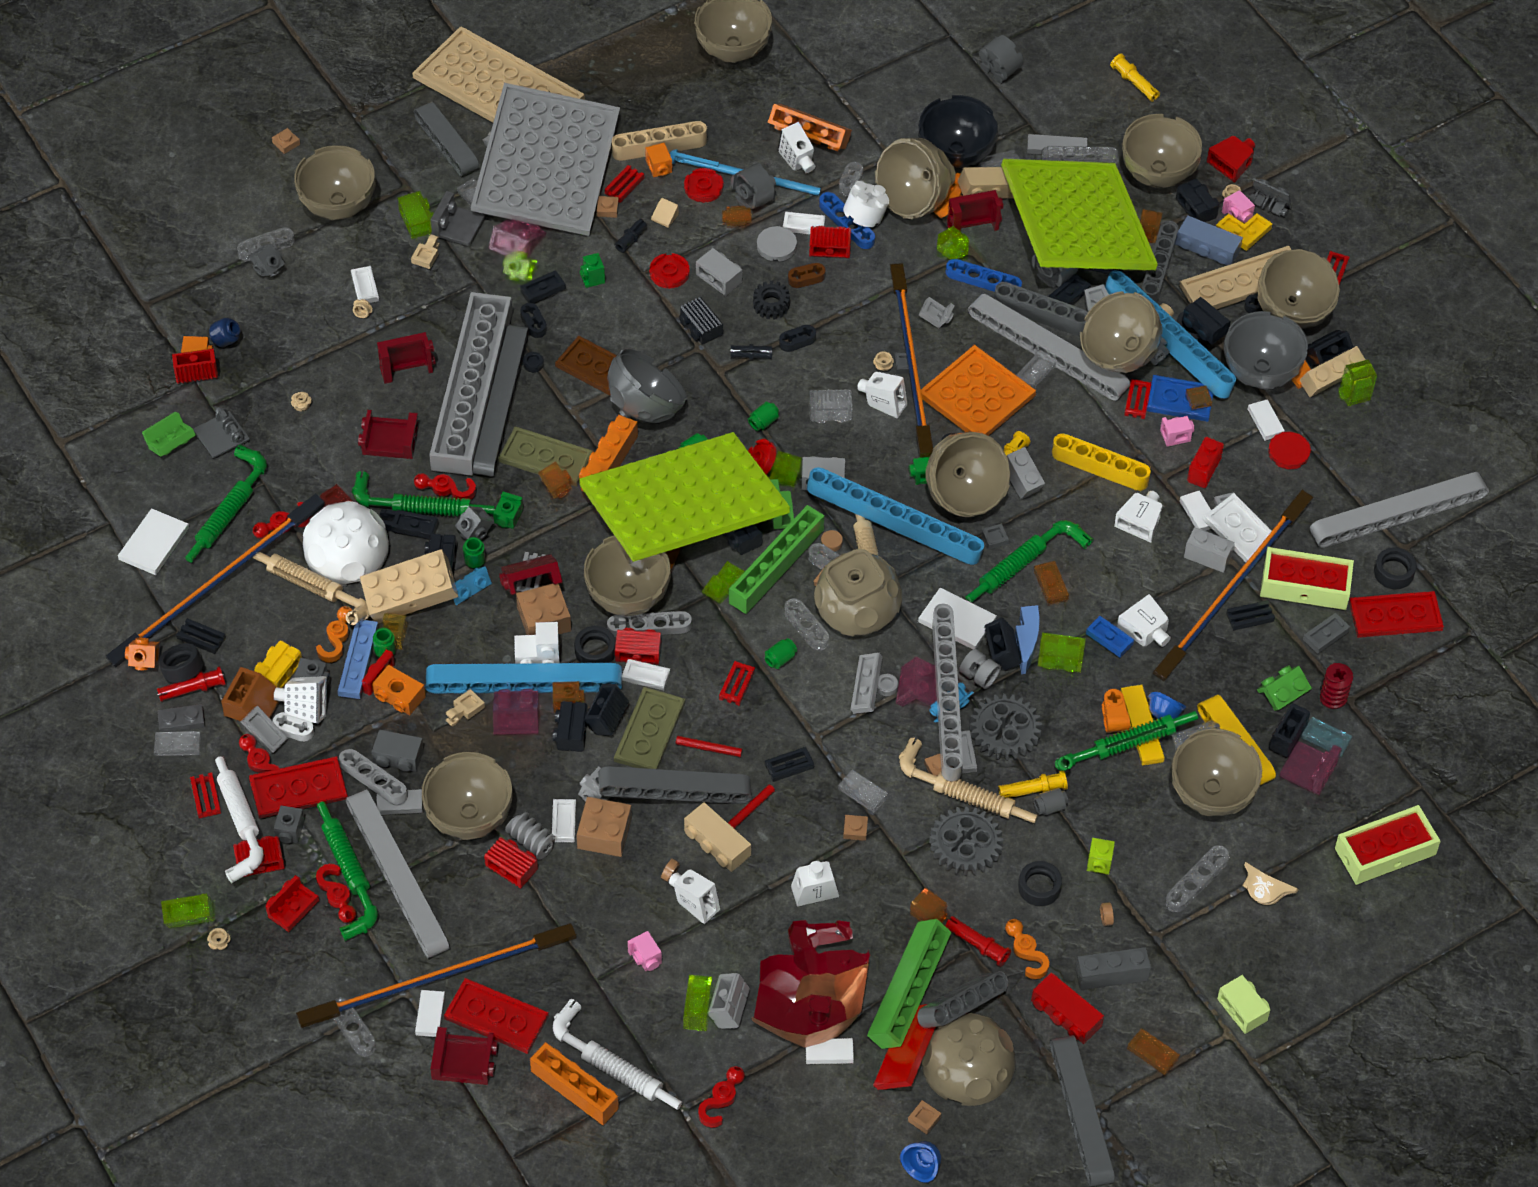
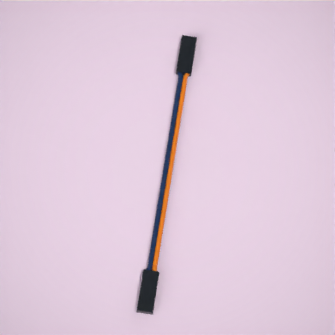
M315 493L287 515L288 519L142 633L138 635L134 633L108 653L106 659L116 668L126 660V646H129L135 638L150 637L294 525L298 527L325 506V501Z

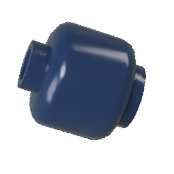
M228 317L222 318L210 326V339L218 347H227L239 339L240 327L233 319Z

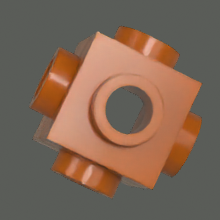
M144 637L135 638L125 649V659H128V666H135L136 670H148V667L155 668L159 661L160 642L149 641V638Z

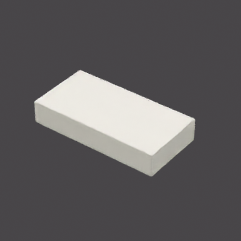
M785 212L783 227L793 233L810 234L811 226H824L825 216Z
M371 266L352 269L351 275L357 299H365L369 303L379 301Z
M1268 400L1248 405V411L1264 441L1284 432Z
M1196 491L1181 496L1180 503L1193 525L1204 531L1212 529L1203 520V517L1211 509L1201 492Z
M628 659L622 674V681L664 691L670 675V669Z
M553 799L552 834L555 836L553 842H575L576 799Z
M421 990L415 1030L416 1035L436 1037L437 1027H441L445 992Z
M853 1038L831 1039L824 1043L806 1047V1064L853 1063Z

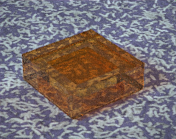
M1207 386L1186 389V396L1192 410L1212 406V399Z

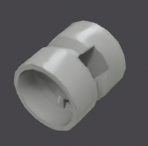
M973 649L966 655L959 668L962 674L969 679L974 678V682L984 689L989 688L994 683L1001 670L999 664L991 659L986 660V656L977 649Z

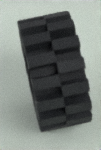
M765 281L763 286L759 284L753 294V308L757 314L760 313L762 318L766 315V319L769 320L770 316H773V320L777 319V315L780 318L783 317V313L787 314L790 308L788 288L786 289L784 284L780 286V282L773 284V281H770V284H767ZM773 297L777 298L779 301L775 303H768L764 301V299Z

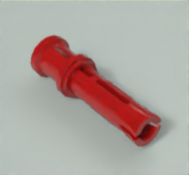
M219 666L216 670L207 673L199 672L197 674L198 677L184 682L157 688L160 701L162 702L200 689L208 691V688L220 684L222 686L226 685L221 667Z
M954 916L950 917L951 920L948 919L945 927L978 948L982 956L990 957L997 962L996 964L999 967L1006 963L1011 954L1010 948L1002 947L995 942L993 937L986 938Z

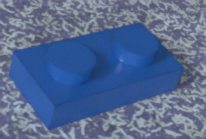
M1101 616L1086 629V634L1120 658L1134 644L1132 637Z

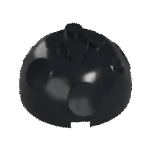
M952 95L951 99L942 101L939 98L926 106L921 113L918 137L930 141L942 150L954 168L961 169L978 164L990 154L996 144L998 122L995 120L991 108L976 98L964 95Z

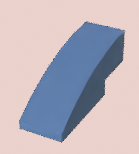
M1038 605L1021 607L1020 625L1015 628V637L1022 662L1020 664L1021 674H1026L1036 650L1039 632Z

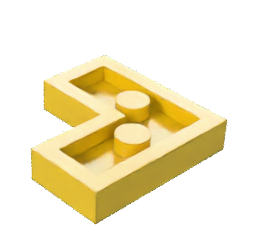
M1258 213L1245 224L1232 215L1227 214L1216 224V227L1243 237L1241 248L1247 251L1272 229V223Z

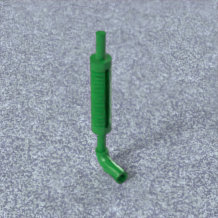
M238 445V448L236 447L234 456L249 462V464L253 465L254 470L245 481H238L233 489H231L194 536L197 543L185 557L188 562H193L203 548L208 549L213 545L215 540L253 494L251 486L267 469V461L260 451H254L243 445Z
M361 471L356 473L355 485L352 488V494L357 503L365 507H370V505L392 507L394 511L416 512V514L420 512V514L424 513V515L427 513L428 515L431 513L435 515L436 513L437 516L439 514L440 516L443 514L444 516H447V514L451 516L452 514L453 517L455 515L456 517L461 516L468 506L482 507L487 514H493L495 511V506L471 504V499L462 498L461 500L458 498L456 500V498L452 499V497L449 499L448 497L445 499L441 497L440 499L438 496L436 499V496L433 498L432 496H429V498L425 496L424 498L423 495L421 497L420 495H417V497L413 495L412 497L411 494L409 496L405 494L404 496L394 493L393 499L370 497L367 489L369 474L364 471L362 478H360Z
M1067 520L1058 521L1041 537L1033 535L1028 541L979 579L980 585L965 598L968 602L972 603L984 592L993 593L998 587L1038 557V555L1042 554L1046 550V543L1057 534L1066 533L1084 549L1087 546L1089 547L1094 539L1079 524Z
M1196 711L1172 719L1171 715L1168 714L1161 717V719L1153 720V722H1146L1145 725L1141 724V727L1137 725V728L1133 727V730L1129 728V731L1126 729L1125 733L1121 731V734L1118 732L1117 735L1113 734V737L1109 735V738L1106 736L1105 740L1103 738L1095 740V747L1057 758L1055 760V767L1058 770L1070 769L1076 765V762L1098 755L1102 760L1109 757V755L1113 756L1114 753H1121L1122 750L1125 751L1134 746H1141L1142 743L1152 742L1153 739H1161V736L1165 737V734L1167 736L1175 734V727L1197 720L1198 715Z
M320 802L317 804V808L324 821L321 826L322 831L352 895L359 896L365 909L364 916L339 928L344 941H347L362 933H368V930L377 921L378 911L377 907L373 906L367 893L370 884L340 820L332 818L325 802Z

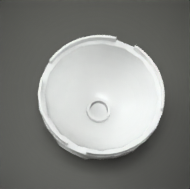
M345 501L331 505L328 504L310 519L303 533V550L305 560L311 571L342 586H347V584L360 581L361 583L360 576L378 571L382 567L388 555L389 541L385 524L376 512L356 502Z

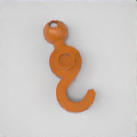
M956 173L955 181L950 187L947 199L934 211L939 218L948 215L949 198L962 196V191L958 184L961 173Z
M345 606L339 608L337 611L338 620L329 623L327 626V637L335 647V650L326 652L321 645H318L316 650L318 657L322 661L335 662L343 655L342 642L349 636L346 614L352 611V608Z
M1009 920L1005 925V930L1009 936L1015 938L1013 944L1014 953L1022 959L1037 961L1041 964V967L1037 969L1027 967L1025 975L1031 979L1044 977L1049 969L1048 957L1041 951H1036L1035 939L1028 934L1022 933L1023 925L1019 920Z

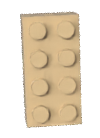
M442 549L360 576L369 615L378 624L459 597L449 559Z

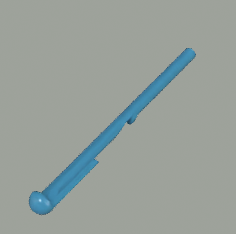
M674 149L669 153L672 158V164L678 161L731 175L743 170L720 164L719 162L678 153V149ZM774 177L777 186L818 196L821 193V188Z

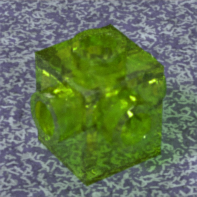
M954 226L938 234L937 250L943 256L951 260L959 259L968 254L969 238Z
M516 250V253H508V256L503 260V273L509 275L508 278L514 281H520V279L524 281L531 280L537 260L527 257V253Z
M777 451L769 479H778L780 483L794 486L802 458Z

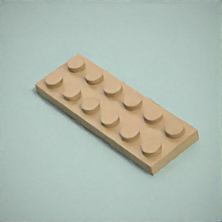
M1286 246L1180 281V288L1190 304L1199 297H1202L1215 309L1246 300L1247 296L1258 292V279L1267 260L1274 254L1291 250V248Z

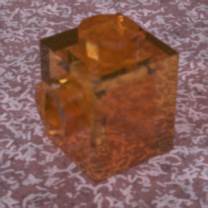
M1143 209L1140 223L1148 242L1155 243L1161 226L1162 213Z
M556 461L538 472L554 499L565 496L572 488L569 483L572 478L566 469H560Z
M579 681L553 682L554 713L556 709H560L562 701L584 702V690L579 689Z
M925 888L911 902L910 914L919 921L938 919L942 923L947 916V903Z

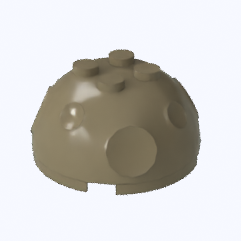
M706 0L701 7L697 8L694 24L697 40L709 55H713L724 62L735 63L754 57L768 43L772 28L770 9L762 0L760 2L757 0Z
M1151 114L1135 120L1126 129L1122 142L1125 165L1133 177L1145 185L1162 188L1175 186L1184 181L1188 176H1191L1201 161L1202 141L1197 130L1187 121L1176 117V120L1163 117L1164 114Z
M347 146L319 148L309 158L306 159L304 157L295 171V187L299 200L314 215L329 220L351 218L362 209H365L372 199L376 186L374 167L370 159L367 160L361 155L360 151Z
M1123 291L1112 293L1099 300L1089 310L1084 319L1086 321L1084 330L1080 332L1082 349L1086 356L1102 369L1113 372H1131L1146 365L1158 351L1162 336L1160 317L1150 300L1139 293H1124Z
M615 535L604 539L603 543L596 549L592 548L584 564V578L590 596L606 611L616 615L634 616L649 611L663 598L670 581L671 567L666 552L633 562Z
M1205 729L1190 735L1183 744L1179 745L1172 762V784L1183 803L1206 816L1235 814L1249 805L1260 787L1262 778V765L1253 746L1250 747L1240 739V735L1224 729Z
M476 752L456 753L443 758L444 761L429 770L423 782L422 801L427 818L443 834L461 838L462 840L486 836L505 821L511 807L513 789L506 769H502L492 757Z
M966 1013L946 1025L937 1026L922 1059V1069L926 1081L945 1100L952 1099L961 1102L965 1106L981 1105L996 1099L1008 1088L1015 1071V1052L1011 1038L991 1018L973 1013Z

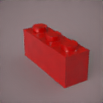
M1052 972L1033 989L1031 999L1033 1005L1039 1011H1044L1056 1025H1061L1068 1031L1070 1036L1074 1035L1076 1040H1079L1082 1044H1085L1102 1027L1104 1015Z

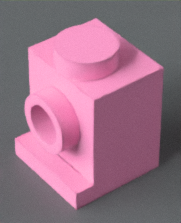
M1239 190L1224 199L1222 213H1228L1242 223H1246L1253 217L1255 205Z
M1188 416L1175 417L1171 420H1167L1166 417L1162 418L1160 432L1166 446L1191 441L1194 424L1192 420L1188 419Z
M648 931L628 941V953L630 956L633 955L637 965L641 964L645 971H652L662 963V952Z

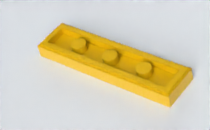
M1143 685L1121 688L1130 718L1131 729L1133 730V727L1137 728V725L1141 727V724L1145 725L1149 721L1153 722ZM1159 738L1137 746L1142 766L1164 762Z

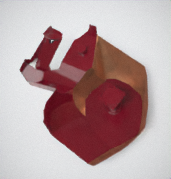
M806 920L793 921L788 929L792 955L777 954L760 961V984L754 1018L752 1017L753 1022L804 1048L838 1037L853 1023L862 1010L870 956L869 950L866 954L858 953L854 950L824 951L818 954L815 950L818 945L853 939L850 922L837 920L836 923L808 924Z

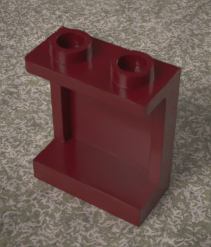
M996 190L949 198L947 227L952 240L960 238L961 228L991 223L994 231L999 230V223L1002 222L1001 209H1003V201L1001 197H998Z
M426 332L377 342L379 365L384 384L392 382L391 372L426 365L428 373H433L432 365L436 364L433 354L434 346L432 339L428 340Z
M367 410L366 417L362 418L361 428L363 429V434H359L358 446L362 448V455L413 459L419 428L418 413L409 412L408 420L373 417L372 410Z
M551 554L501 567L502 573L499 574L502 587L504 586V589L508 590L511 595L516 594L514 588L515 581L547 573V577L553 584L562 582L558 562Z
M437 1027L430 1068L432 1080L488 1085L489 1076L493 1077L495 1062H492L493 1055L497 1056L498 1041H494V1033H489L488 1038L451 1035L447 1033V1028Z

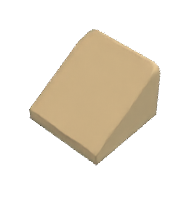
M661 198L651 220L669 228L679 215L678 205Z

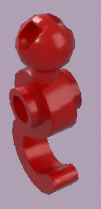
M420 473L414 478V485L417 489L424 490L431 487L438 496H447L451 493L453 498H456V500L460 498L461 500L462 498L472 499L476 494V485L471 478L466 479L468 490L464 492L457 490L455 482L450 476L445 474L437 475L434 479H430L427 474Z
M298 502L297 506L299 507L304 502ZM276 512L270 517L269 523H256L253 527V534L256 538L263 539L270 531L283 524L288 519L287 515L289 513ZM314 514L298 527H306Z
M244 734L240 737L239 746L242 750L249 752L247 764L251 770L262 773L280 769L277 765L270 764V756L266 750L255 747L257 741L252 734Z
M335 864L323 865L316 873L317 885L320 889L327 892L328 903L335 908H340L338 912L339 919L345 923L352 922L356 917V910L353 906L348 905L350 901L348 887L341 883L324 880V877L329 874L341 875L340 867Z
M738 1066L730 1067L726 1073L727 1081L717 1083L713 1087L712 1098H708L700 1104L698 1116L703 1125L710 1128L722 1125V1116L710 1117L706 1114V1111L712 1108L727 1107L735 1101L736 1090L734 1086L740 1084L745 1077L742 1068Z

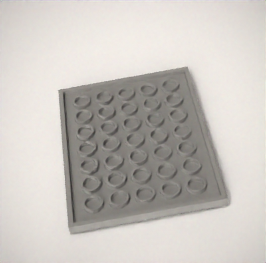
M504 83L471 204V211L589 236L620 107Z

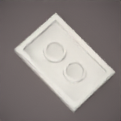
M1234 493L1203 517V520L1220 537L1235 542L1233 550L1245 562L1249 560L1271 533V530Z
M151 508L118 554V558L125 563L156 575L189 529V525Z
M939 588L920 615L918 622L932 629L934 608L938 604H948L953 609L955 641L971 649H976L986 635L985 624L996 620L997 615Z

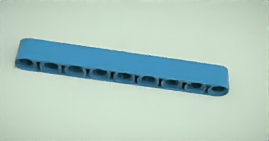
M1111 271L1105 285L1108 294L1120 291L1133 294L1136 292L1150 300L1159 314L1162 324V337L1167 342L1165 346L1170 351V354L1215 396L1224 399L1228 398L1235 384L1236 376L1121 271Z
M817 467L810 471L807 490L812 495L967 564L974 565L980 561L984 548V542L980 538L826 469Z
M616 663L433 664L426 668L425 688L430 693H465L470 689L474 693L598 692L602 684H617L620 689L622 688V667Z

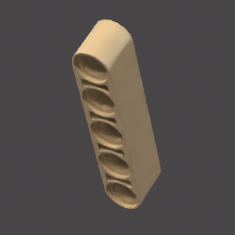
M694 121L618 134L612 138V156L619 161L646 157L645 147L665 143L669 153L674 149L682 151L700 148L707 143V126L701 121Z

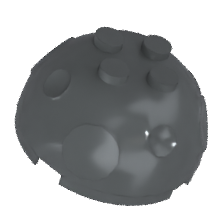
M1267 311L1253 312L1238 318L1229 327L1224 340V353L1230 371L1245 385L1263 390L1281 387L1298 375L1304 364L1308 349L1306 336L1297 323L1286 316L1280 318L1270 315L1271 312Z
M624 348L613 358L609 368L607 379L611 394L610 400L621 409L619 413L629 419L631 417L640 423H658L672 418L687 400V394L680 382L666 368L661 371L652 364L655 359L638 350Z

